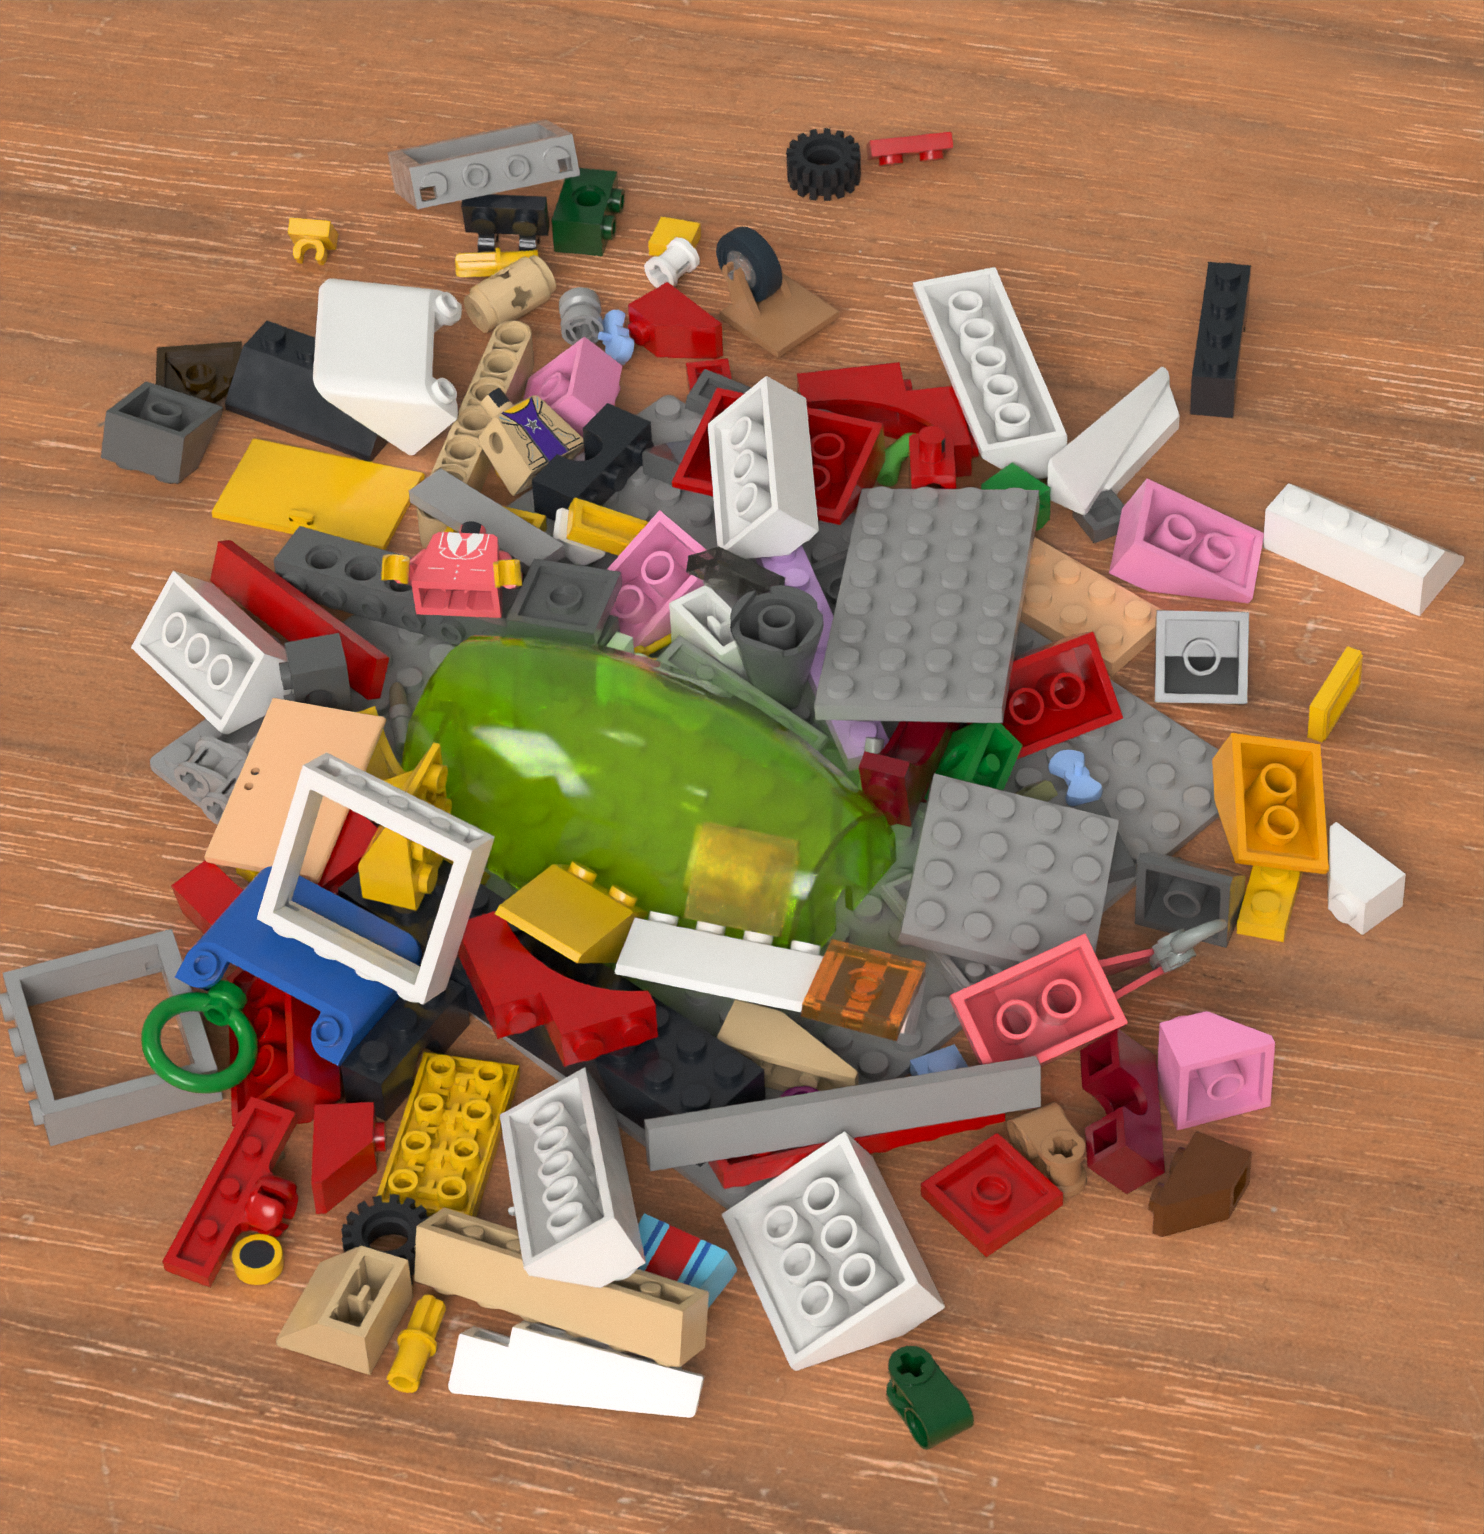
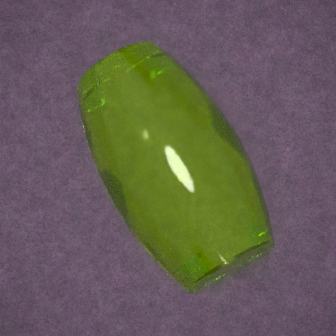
M499 633L473 635L452 649L431 675L408 723L401 763L402 769L405 772L414 770L433 742L440 744L442 762L448 768L445 786L447 798L452 801L451 815L495 836L485 868L518 890L552 864L570 866L572 861H576L598 874L595 881L609 890L612 885H617L634 894L638 898L635 905L648 912L644 920L649 919L650 911L679 917L677 926L696 930L697 921L725 926L724 936L743 940L744 931L773 936L772 946L790 949L792 940L818 945L822 948L836 932V904L843 889L845 888V908L854 911L897 861L895 833L885 815L840 769L803 738L756 706L711 682L640 655L604 645L550 636Z

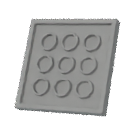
M934 774L930 784L898 943L1003 969L1013 967L1083 934H1086L1095 953L1119 820Z

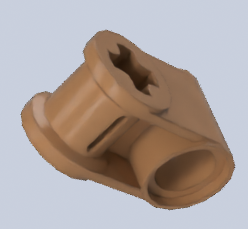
M1056 1102L1048 1103L1007 1122L1008 1135L1013 1147L1061 1190L1064 1198L1075 1196L1083 1191L1087 1183V1173L1081 1162L1085 1157L1086 1145L1083 1138L1079 1136L1069 1123L1064 1111Z

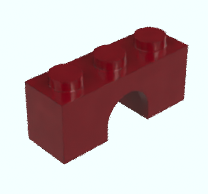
M1117 1028L1080 1050L1082 1089L1092 1095L1107 1114L1085 1127L1087 1168L1124 1193L1129 1194L1164 1174L1165 1162L1156 1055Z

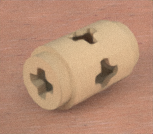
M535 255L530 258L521 257L470 289V294L464 298V306L474 325L483 333H488L493 329L495 330L501 323L516 321L550 299V294L556 290V282L551 270L540 257Z

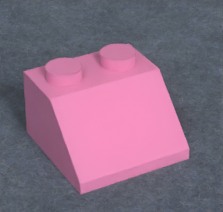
M583 337L528 378L523 400L533 395L540 397L583 438V427L607 403L615 405L616 397L620 392L619 381L622 365L586 337Z
M1208 1011L1189 1016H1178L1172 1020L1160 1023L1157 1068L1159 1093L1176 1129L1181 1130L1270 1107L1275 1042L1272 1036Z

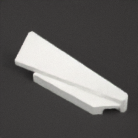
M1160 367L1050 459L1048 463V487H1050L1051 501L1085 516L1100 493L1112 489L1117 494L1179 429L1180 415L1169 385V372L1166 368Z
M524 1320L512 1328L511 1337L475 1326L459 1334L448 1388L452 1393L690 1418L697 1412L705 1376L682 1370V1366H662L657 1364L654 1359L633 1352L616 1351L610 1348L609 1344L587 1337H573L568 1335L563 1329Z

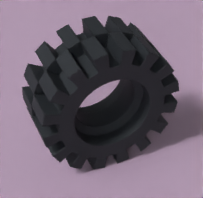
M824 128V133L818 134L817 129L810 130V136L807 137L804 133L797 135L798 141L793 139L789 143V148L786 151L787 180L790 182V188L793 191L798 189L799 196L804 197L809 193L810 200L817 201L818 196H824V201H831V195L835 194L837 199L843 198L844 190L851 194L855 190V185H859L861 177L860 146L858 142L854 143V138L851 135L844 138V132L837 130L834 135L831 134L830 128Z
M390 1194V1202L386 1203L382 1202L381 1195L373 1197L374 1205L371 1207L364 1200L357 1205L359 1215L350 1211L346 1217L347 1224L342 1226L341 1239L344 1252L359 1246L371 1248L370 1244L374 1240L385 1235L403 1236L408 1239L404 1245L394 1250L381 1252L408 1260L411 1285H413L416 1226L429 1218L427 1217L426 1209L422 1205L416 1208L415 1200L409 1197L406 1198L403 1204H400L399 1195Z

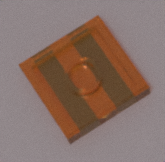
M832 939L802 1003L801 1017L897 1041L924 980L926 963Z

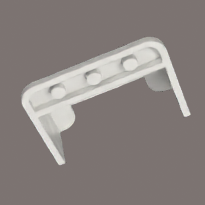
M333 278L327 279L320 285L313 366V382L316 389L328 402L408 455H414L457 420L456 389L445 378H439L438 380L433 378L432 367L434 333L443 325L451 326L461 318L462 304L452 294L436 289Z

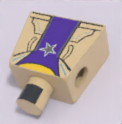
M497 388L489 393L480 403V406L492 420L479 436V444L513 496L532 487V479L557 454L574 460L584 447L583 438L538 396L533 395L514 405L500 388Z

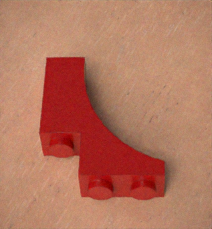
M900 362L797 373V393L806 398L807 407L828 410L836 414L882 423L884 436L894 439L900 438L905 433L913 432L919 434L920 430L926 426H938L945 433L949 432L953 435L956 478L972 476V458L979 457V450L972 433L968 431L969 425L953 386L913 390L911 379H903Z
M496 911L468 919L458 950V956L497 1039L515 1033H523L531 1028L545 1025L564 1067L581 1061L592 1060L600 1055L628 1046H636L644 1041L658 1037L656 1005L649 991L610 990L577 982L557 973L537 960L520 943L507 921L495 914Z

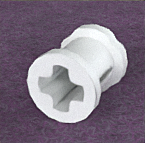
M676 237L667 245L665 252L659 257L654 256L646 262L644 266L645 273L649 281L656 288L666 282L676 287L678 278L685 272H692L700 264V258L696 249L687 240Z

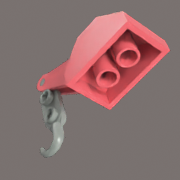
M1217 919L1186 931L1183 928L1159 939L1158 943L1153 945L1151 949L1102 960L1097 959L1086 934H1083L951 994L949 1000L979 1065L1036 1056L1041 1067L1088 1046L1117 1028L1125 1027L1128 1022L1117 999L1150 980L1189 963L1190 959L1196 956L1194 948L1203 940L1224 930L1227 927V922L1224 919ZM1148 962L1150 963L1152 971L1112 991L1106 976L1130 970Z

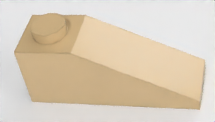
M734 1000L716 1038L762 1067L765 1074V1087L785 1092L796 1086H809L819 1091L858 1085L857 1070L782 1011L771 1009L762 1004Z

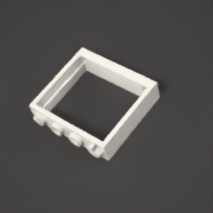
M325 753L302 766L257 919L273 927L275 933L280 936L294 938L314 948L315 953L319 956L337 960L355 969V972L360 977L370 981H378L394 989L401 998L410 1002L425 1004L447 988L495 836L329 753ZM323 796L454 861L421 966L291 901Z

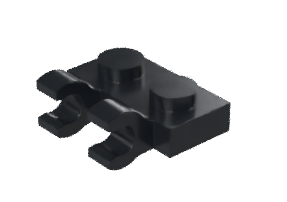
M488 194L462 200L461 208L465 232L478 233V252H495L496 242H499V234L519 235V251H533V249H537V244H540V236H548L550 219L547 197Z

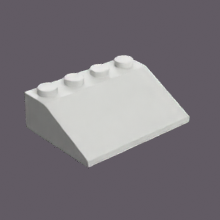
M845 1131L722 1213L723 1219L788 1363L795 1371L903 1336L945 1308L873 1156Z

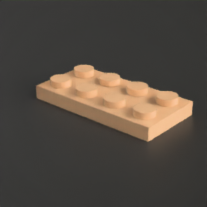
M1034 537L1020 621L1052 642L1073 634L1093 631L1107 672L1110 676H1113L1155 639L1156 610L1162 609Z

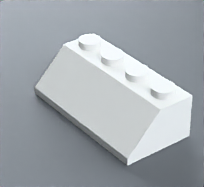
M765 376L708 423L718 557L724 561L789 555L803 543L809 541L819 531L806 398Z
M1289 483L1265 510L1263 548L1417 616L1424 612L1464 563V556L1311 490Z
M173 571L131 648L216 729L228 735L265 716L273 698L284 700L283 695L291 693V689L283 690L279 663L287 662L286 650L214 584Z

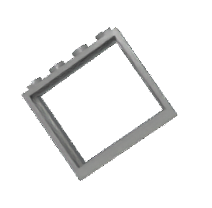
M546 119L387 152L395 193L416 209L580 175L573 134ZM433 187L435 198L422 200L420 189Z
M172 929L2 973L7 991L0 994L3 1018L5 1022L13 1020L16 1027L8 1029L15 1058L25 1057L26 1063L18 1065L25 1093L35 1091L37 1099L28 1101L33 1123L35 1126L44 1124L50 1146L223 1100L222 1092L211 1094L187 1092L170 1085L157 1074L58 1100L54 1099L28 1007L159 972L162 973L169 997L192 992L190 985L175 978L183 961ZM191 1011L176 1015L191 1063L180 1068L197 1074L217 1073V1066L199 1012Z

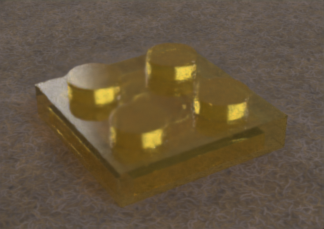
M703 821L684 918L782 937L801 841Z

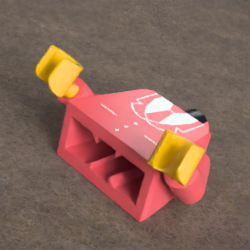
M473 521L463 523L459 533L438 532L434 534L427 548L422 549L411 559L398 554L383 555L381 580H395L399 584L412 585L416 614L501 618L502 586L510 590L523 586L520 560L513 559L508 552L500 551L498 537L494 534H486L485 527Z

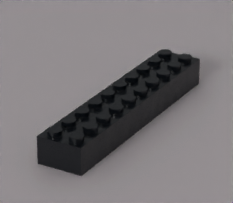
M443 859L438 869L436 885L430 894L425 893L417 911L363 898L359 872L340 886L338 893L341 898L413 935L421 946L422 958L419 965L421 966L453 865ZM480 883L469 919L497 911L499 905L506 900ZM507 921L514 935L524 948L537 960L557 973L577 982L598 988L619 991H644L623 976L614 974L615 971L603 963H576ZM457 953L449 979L465 986L468 1011L490 1025ZM652 995L651 997L656 1005L658 1037L644 1041L636 1046H628L600 1055L589 1061H581L564 1067L545 1025L531 1028L523 1033L506 1036L566 1077L586 1067L613 1109L644 1130V1120L766 1100L765 1074L762 1067ZM699 1163L696 1165L701 1167L704 1163Z

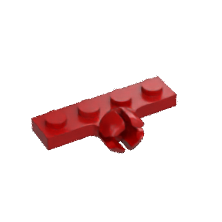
M252 1096L250 1097L162 1261L165 1271L211 1287L236 1238L242 1232L253 1231L258 1234L269 1235L273 1238L282 1236L286 1232L289 1225L282 1223V1218L292 1220L295 1215L299 1199L296 1192L297 1186L293 1181L274 1175L272 1170L297 1124L296 1112Z

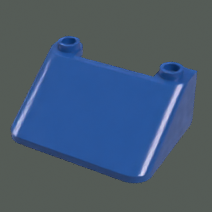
M272 866L267 867L255 876L189 950L175 978L192 987L209 991L212 986L222 979L230 963L321 1011L317 1021L312 1026V1045L321 1057L341 1067L342 1062L400 996L397 994V991L378 981H370L360 977L355 972V969L337 960L319 956L315 953L314 948L294 938L280 936L275 933L273 927L259 921L257 916ZM299 875L291 901L418 966L420 965L422 950L419 942L413 935Z

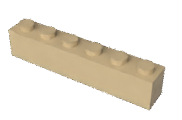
M447 1208L441 1209L416 1226L414 1281L434 1287L439 1293L447 1295L456 1294L477 1301L484 1308L505 1310L520 1315L527 1322L544 1323L563 1329L570 1336L587 1337L609 1344L613 1350L633 1352L654 1359L657 1364L666 1367H681L705 1348L708 1291L639 1269L628 1278L620 1281L614 1280L602 1288L529 1276L523 1266L517 1230Z

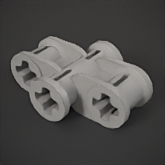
M202 736L196 743V752L186 762H181L174 770V777L180 787L193 796L203 798L201 800V808L204 814L217 825L256 736L247 744V752L215 737Z

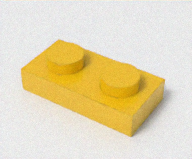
M1253 866L1237 920V934L1284 942L1303 872Z

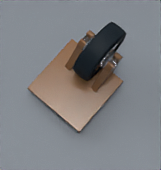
M744 226L738 227L725 234L718 241L716 247L717 261L728 283L732 301L731 305L720 311V318L777 358L840 317L839 310L782 273L775 251L755 230Z

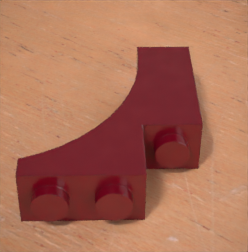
M900 721L892 737L878 754L864 751L859 764V774L866 817L873 818L883 825L892 826L899 824L912 827L920 802L927 803L924 797L952 733L959 729L961 722Z

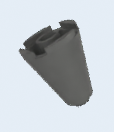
M778 585L770 586L769 593L756 595V590L746 593L732 608L730 628L749 682L787 709L792 710L796 708L802 699L824 627L823 615L817 608L816 600L810 594L798 588Z

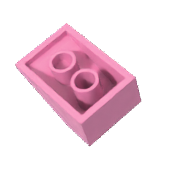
M1146 479L1122 508L1109 574L1148 592L1249 603L1253 599L1264 533L1150 479Z
M659 510L607 569L619 571L622 576V587L610 615L618 617L620 633L633 637L634 648L639 645L646 647L671 633L670 602L706 584L729 591L738 579L716 557Z

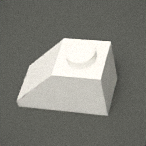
M1335 822L1331 825L1328 842V909L1332 911L1333 915L1340 922L1347 923L1363 935L1403 906L1406 874L1339 823Z

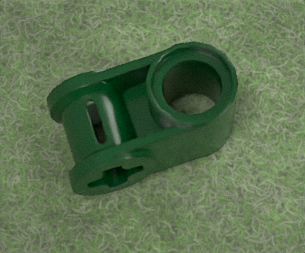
M918 1346L901 1347L892 1353L888 1360V1373L891 1379L887 1384L886 1398L889 1405L894 1408L907 1425L912 1437L921 1448L929 1450L973 1427L974 1417L967 1399L951 1383L930 1353Z

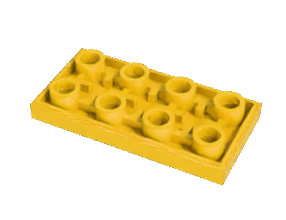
M424 1052L377 1196H382L383 1203L390 1202V1194L399 1195L400 1204H403L407 1197L414 1199L416 1208L422 1205L426 1209L427 1217H431L443 1208L473 1217L477 1216L502 1136L500 1115L511 1108L520 1079L519 1065Z

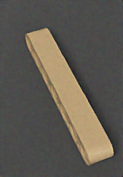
M506 321L498 325L493 331L460 406L457 420L452 424L430 475L441 468L478 492H481L492 463L479 444V436L492 419L480 406V403L489 393L497 388H500L514 405L519 403L528 378L534 368L532 332L526 323ZM417 507L420 542L424 548H427L432 536L438 532H444L447 525Z

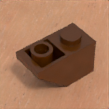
M1196 1131L1186 1148L1179 1147L1174 1154L1169 1170L1170 1176L1166 1183L1159 1182L1151 1194L1148 1210L1154 1212L1153 1234L1164 1237L1228 1220L1250 1184L1252 1152Z

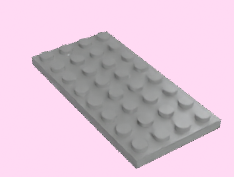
M884 486L872 489L863 488L861 490L814 703L816 720L1003 723L1040 506L1039 490H1024L1021 488L987 490L974 487L963 489H934L931 487L890 489Z

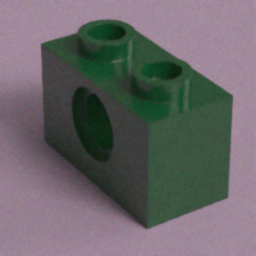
M579 168V176L565 178L551 220L554 252L603 257L607 241H613L615 238L616 213L622 214L625 191L618 188L617 171Z

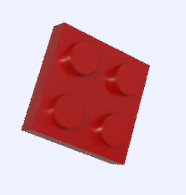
M998 1133L921 1183V1197L985 1257H988L1063 1206V1192Z

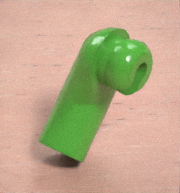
M905 433L885 449V462L877 477V481L881 485L891 487L897 484L902 462L909 457V436L917 433Z

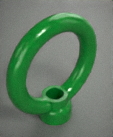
M220 980L209 989L208 993H181L168 997L157 1004L145 1019L141 1032L142 1050L153 1071L164 1081L176 1088L200 1094L226 1091L242 1082L253 1069L258 1055V1040L255 1029L248 1017L242 1012L247 1004L245 993L237 985ZM191 1011L203 1012L206 1019L218 1026L229 1025L238 1040L239 1049L237 1057L228 1068L217 1073L197 1074L186 1071L174 1064L163 1050L161 1033L164 1025L171 1018L181 1013Z

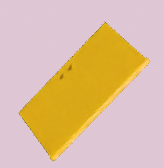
M253 438L212 510V517L294 534L298 527L302 526L386 550L411 504L409 490L425 479V474Z

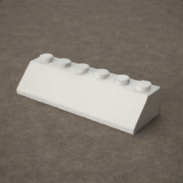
M996 267L913 282L914 293L982 459L1000 469L1005 468L1010 463H1014L1036 479L1048 478V463L1053 456L1067 446V434Z
M650 911L648 920L634 919L617 961L614 974L819 1016L845 957L867 962L869 956L843 950L839 951L838 959L819 956L821 946L792 940L790 949L772 946L773 936L744 931L743 940L724 936L725 926L697 921L696 930L677 926L679 917ZM887 960L886 969L868 966L866 963L841 1021L863 1025L889 967L908 972L909 975L885 1030L915 1036L927 978L915 975L916 965Z
M586 1067L502 1113L500 1121L523 1266L528 1275L602 1288L614 1280L620 1281L628 1278L638 1267L645 1264L646 1261L616 1113Z

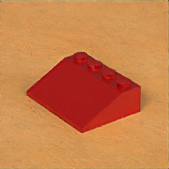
M716 388L672 479V488L713 497L708 423L745 393ZM807 407L818 521L841 525L858 507L861 490L863 488H873L885 462L884 427L882 423Z

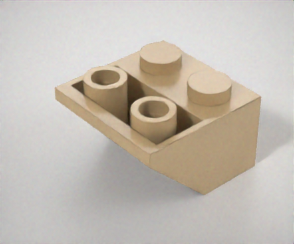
M359 1246L320 1262L276 1339L277 1346L371 1375L413 1298L408 1260L365 1246Z

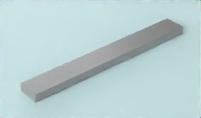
M1032 1056L646 1119L644 1122L647 1163L650 1171L826 1143L844 1131L852 1138L1037 1108L1041 1107V1065L1037 1057Z

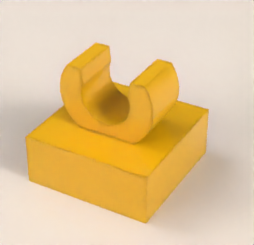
M290 218L287 234L294 243L293 255L297 263L303 264L304 253L308 249H316V261L319 265H324L328 257L326 249L336 250L338 233L331 221Z

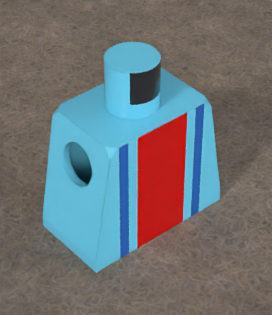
M645 1213L640 1219L638 1227L646 1263L638 1267V1269L708 1291L709 1308L737 1271L728 1251Z

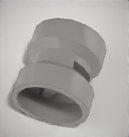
M578 287L568 290L560 297L561 333L563 339L570 345H574L583 337H586L595 344L599 341V332L604 331L601 317V302L595 291L589 288Z

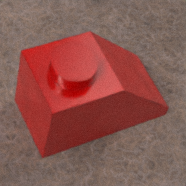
M666 282L628 304V330L630 337L634 339L638 346H643L656 357L718 359L723 356L722 323L670 283Z
M374 1102L314 1105L311 1185L316 1214H327L377 1173L378 1152L387 1151L386 1123L377 1122Z

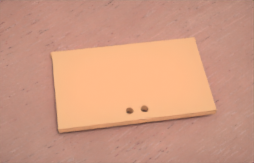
M273 698L205 853L204 858L206 862L256 872L273 866L302 766L325 753H329L366 771L385 726L386 718ZM323 796L301 867L300 876L316 884L320 882L350 810L349 808Z

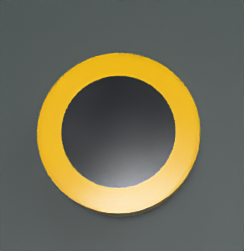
M249 1235L241 1239L232 1251V1262L236 1276L244 1283L250 1285L267 1284L275 1280L284 1268L282 1247L275 1238L269 1235Z

